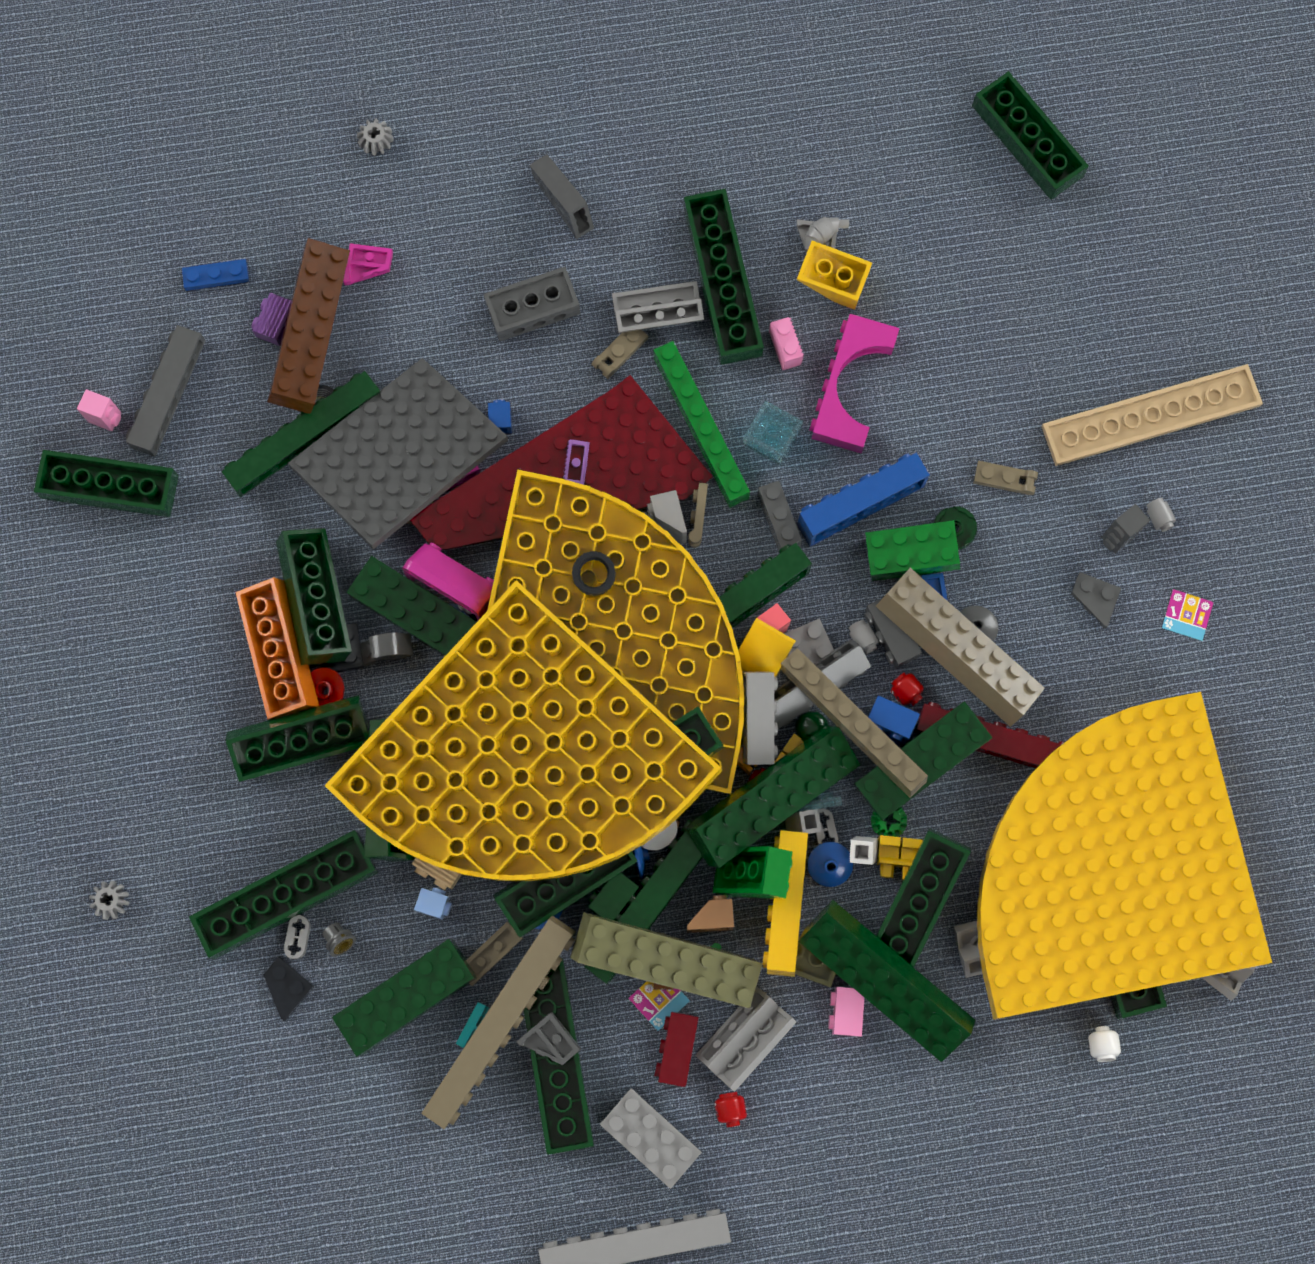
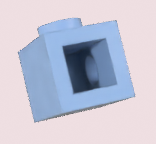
M435 887L432 888V891L421 888L414 910L443 920L444 915L448 916L452 903L449 902L450 898L445 896L446 891Z

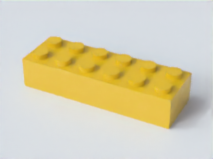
M780 830V837L775 836V848L792 851L793 853L788 881L789 890L786 898H770L774 899L773 905H768L767 919L768 922H771V928H766L765 945H769V951H764L763 968H767V974L795 977L808 833Z

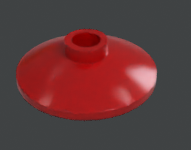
M318 668L311 672L319 706L343 699L345 686L342 677L336 671L330 668ZM326 687L329 688V692L327 695L324 694V689Z

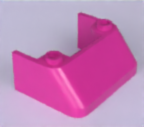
M432 542L429 545H422L402 567L406 577L413 582L417 579L475 614L478 621L488 610L494 580L489 577L484 579L441 552L442 549Z

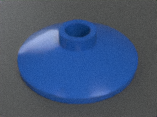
M837 842L819 844L811 851L808 857L807 866L809 874L815 882L822 886L834 887L844 883L850 877L853 870V863H850V852L845 846ZM829 863H834L835 868L829 870L827 869V865Z
M640 846L633 850V854L637 859L636 866L640 879H642L645 874V861L650 860L648 850Z

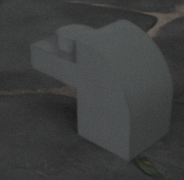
M409 633L374 635L369 637V640L360 643L363 665H371L383 660L398 661L413 655Z

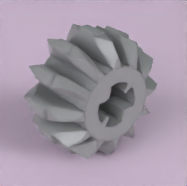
M375 118L374 122L370 123L367 120V126L360 125L361 132H357L358 144L364 149L366 154L372 152V155L375 156L380 151L384 155V148L390 150V143L394 140L391 135L392 129L387 127L385 121L379 123L378 119Z
M103 881L101 882V889L96 886L93 888L97 894L96 896L90 895L89 899L95 900L94 903L90 904V908L96 909L94 913L96 916L102 915L103 919L108 920L110 916L113 919H117V911L122 914L125 913V909L122 906L129 905V902L124 900V898L129 896V893L122 892L124 885H117L116 881H110L108 885L107 882ZM108 896L113 897V901H110L111 905L106 904V899L109 900Z

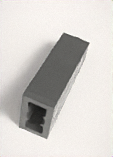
M548 154L530 164L535 181L575 238L578 239L593 230L594 225L587 202Z

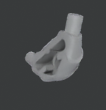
M823 217L814 221L804 236L805 252L808 251L812 240L825 245L838 232L839 228H849V219L839 220L838 217Z

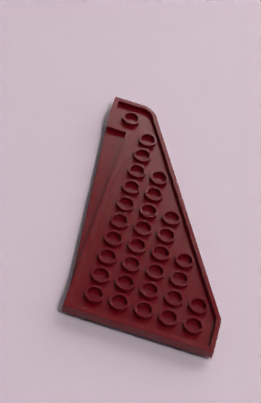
M629 375L613 389L427 506L413 517L410 522L428 544L432 542L442 550L503 538L517 470L564 479L565 459L567 458L566 450L568 449L567 445H569L568 441L570 439L590 442L584 485L610 494L637 510L647 508V504L650 503V496L676 490L679 501L685 500L694 493V489L698 490L699 483H706L713 476L633 377ZM572 445L567 479L580 481L584 447ZM574 458H578L581 462L577 468H574L571 463Z

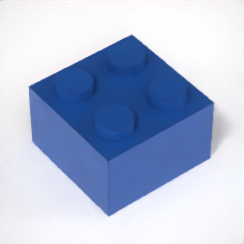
M878 695L868 714V718L897 746H900V744L904 746L909 740L920 714Z

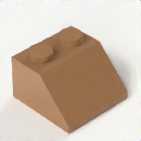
M727 895L713 896L712 900H709L687 925V933L733 930L732 899H727Z

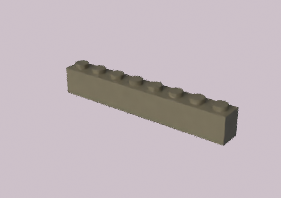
M798 648L781 663V671L909 798L927 782L928 775Z

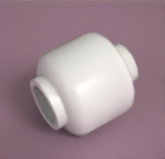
M1108 1026L1095 1028L1096 1032L1091 1033L1088 1037L1091 1056L1097 1058L1098 1062L1115 1061L1116 1056L1121 1053L1118 1033L1110 1030Z

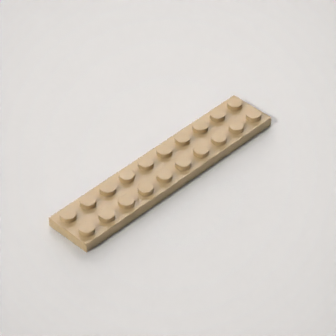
M1246 364L1043 423L1041 427L1055 466L1260 407L1263 402L1250 368Z

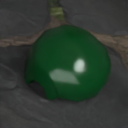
M808 711L801 714L795 722L796 734L803 742L824 727L829 726L827 719L816 711Z

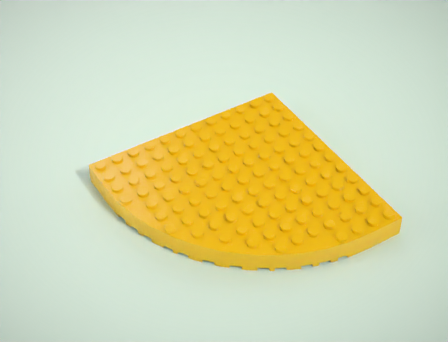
M517 470L488 610L517 580L672 723L698 706L724 746L723 749L710 757L723 771L706 789L731 794L744 723L743 675L733 629L722 602L707 576L696 564L689 552L668 531L664 530L645 513L633 508L628 503L610 494L596 490L591 486ZM590 551L601 552L607 555L613 562L616 571L615 582L611 589L597 596L581 592L574 584L572 577V568L576 559ZM591 560L582 566L580 576L586 585L597 587L605 582L608 572L602 562Z
M516 580L325 784V787L380 837L404 852L431 865L467 876L491 880L535 881L560 878L589 871L617 860L639 848L669 827L692 805L723 770Z
M1201 692L1137 705L1100 719L1076 733L1053 751L1027 777L1009 802L1007 809L996 826L986 853L979 882L980 888L977 902L978 949L993 1020L1272 963Z

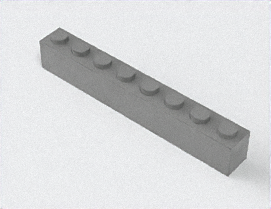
M720 1208L706 1211L705 1216L697 1217V1213L683 1215V1220L675 1222L673 1218L659 1220V1225L651 1226L650 1222L637 1224V1229L627 1231V1227L613 1229V1234L604 1235V1231L590 1234V1238L581 1240L580 1236L566 1238L567 1243L557 1244V1240L543 1243V1247L539 1248L538 1251L541 1264H623L730 1243L731 1239L726 1213H720Z

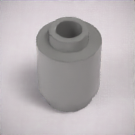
M1158 498L1146 505L1148 508L1147 513L1156 530L1161 529L1162 532H1165L1174 527L1173 523L1176 522V518L1167 501L1164 502L1163 498Z
M864 619L849 627V635L853 641L861 646L865 654L877 649L876 644L879 641L869 623H866Z

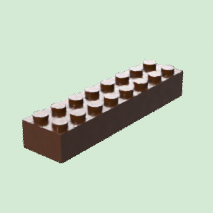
M307 239L270 387L268 403L308 414L311 413L318 392L350 250L314 239Z

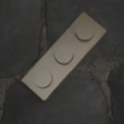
M508 921L466 960L477 979L469 983L471 986H474L523 939V937L519 938Z

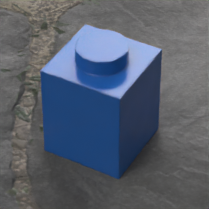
M494 400L493 403H488V418L505 434H511L512 416L510 402Z

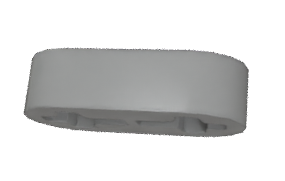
M825 808L818 809L819 817L820 813H823L824 817L828 816L829 820L825 822V829H823L820 822L822 831L815 833L817 844H821L825 839L824 832L828 833L829 839L833 838L834 842L838 843L832 813Z
M294 916L288 924L284 952L287 957L294 960L302 958L307 950L311 924L304 916ZM302 920V923L305 924V929H301L299 936H296L297 928H294V924ZM296 939H298L297 946L301 947V951L293 955V951H290L289 948L294 946Z

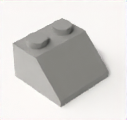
M674 490L650 496V503L647 504L648 516L664 530L668 531L676 541L681 544L686 543L687 530L677 491Z

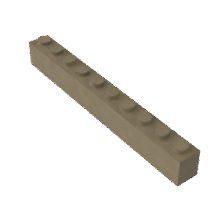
M554 916L548 919L421 1114L443 1129L449 1123L451 1125L455 1124L461 1115L458 1112L462 1104L466 1106L474 1094L470 1091L474 1085L480 1086L486 1077L483 1073L487 1066L491 1068L498 1059L497 1050L500 1046L505 1048L511 1039L509 1032L513 1027L517 1029L523 1021L524 1017L521 1014L525 1008L530 1010L537 999L534 994L538 988L543 990L550 980L547 977L550 970L553 969L555 971L563 959L559 956L564 949L569 951L575 942V939L572 937L576 931Z

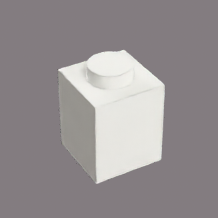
M856 836L851 839L850 863L873 865L878 857L879 838Z

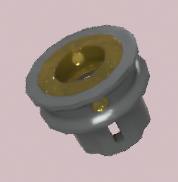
M333 923L323 931V937L327 941L326 949L330 951V955L333 957L346 953L356 942V937L352 935V932L349 929L344 930L340 923Z

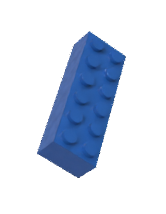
M917 452L911 456L909 453L898 459L897 463L893 465L888 463L882 466L878 473L874 475L869 473L859 479V483L853 486L851 483L847 484L834 496L832 493L828 494L820 500V503L805 506L801 509L802 512L799 515L797 526L809 547L924 488L930 474Z

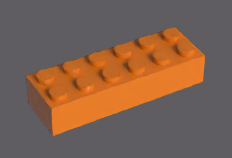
M273 577L235 592L267 719L271 720L318 707L319 704L309 665H301L284 580Z

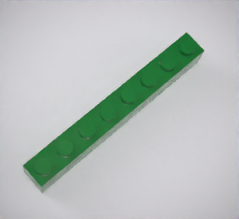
M674 341L654 349V360L729 508L748 500L750 490Z

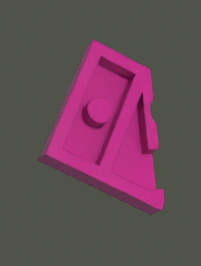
M350 243V253L343 280L344 285H351L390 272L393 250L391 248Z

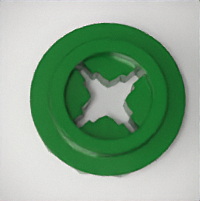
M902 807L892 813V819L899 823H892L888 830H886V821L880 820L873 811L871 825L877 835L899 837L905 831L907 815Z

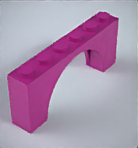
M849 314L848 321L843 320L840 332L844 334L842 340L837 339L835 345L836 360L831 359L828 372H831L830 379H825L822 387L825 395L823 399L819 398L815 411H818L819 414L817 419H812L809 431L813 432L811 439L862 453L870 427L854 420L842 407L837 394V379L844 367L858 357L873 353L892 355L900 328Z

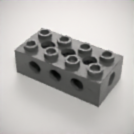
M565 266L483 294L499 342L581 314L580 304Z

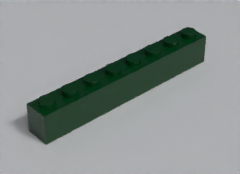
M366 371L353 375L347 384L336 387L327 398L319 399L314 404L310 414L299 413L296 417L297 419L282 425L277 433L262 439L261 444L254 449L246 450L240 459L229 462L221 472L241 498L288 465L292 459L361 405L381 393L379 388Z

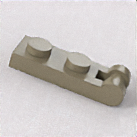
M642 330L622 332L593 360L591 365L596 369L599 368L603 372L602 375L609 379L648 340V335ZM607 359L612 362L609 366L605 363Z
M978 460L973 484L1034 495L1036 488L1034 482L1038 478V472ZM1020 478L1026 479L1025 485L1019 484Z
M699 483L698 490L694 489L693 503H697L696 511H691L690 524H694V530L689 533L688 539L689 545L693 548L699 547L702 541L708 488L706 483Z

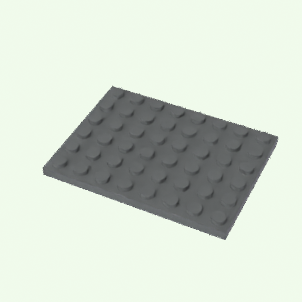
M423 358L380 391L381 393L361 405L288 463L290 468L373 550L508 441L507 435Z

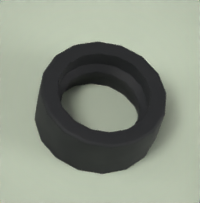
M590 551L584 553L576 559L573 565L572 577L574 584L581 592L587 595L597 596L604 594L611 589L615 582L616 571L614 564L607 555L601 552ZM591 560L602 562L608 572L605 582L597 587L586 585L580 576L582 566Z

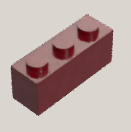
M671 1012L670 1016L665 1017L663 1030H667L666 1040L661 1039L659 1053L663 1054L662 1063L657 1062L654 1075L659 1077L658 1082L686 1087L699 1017Z

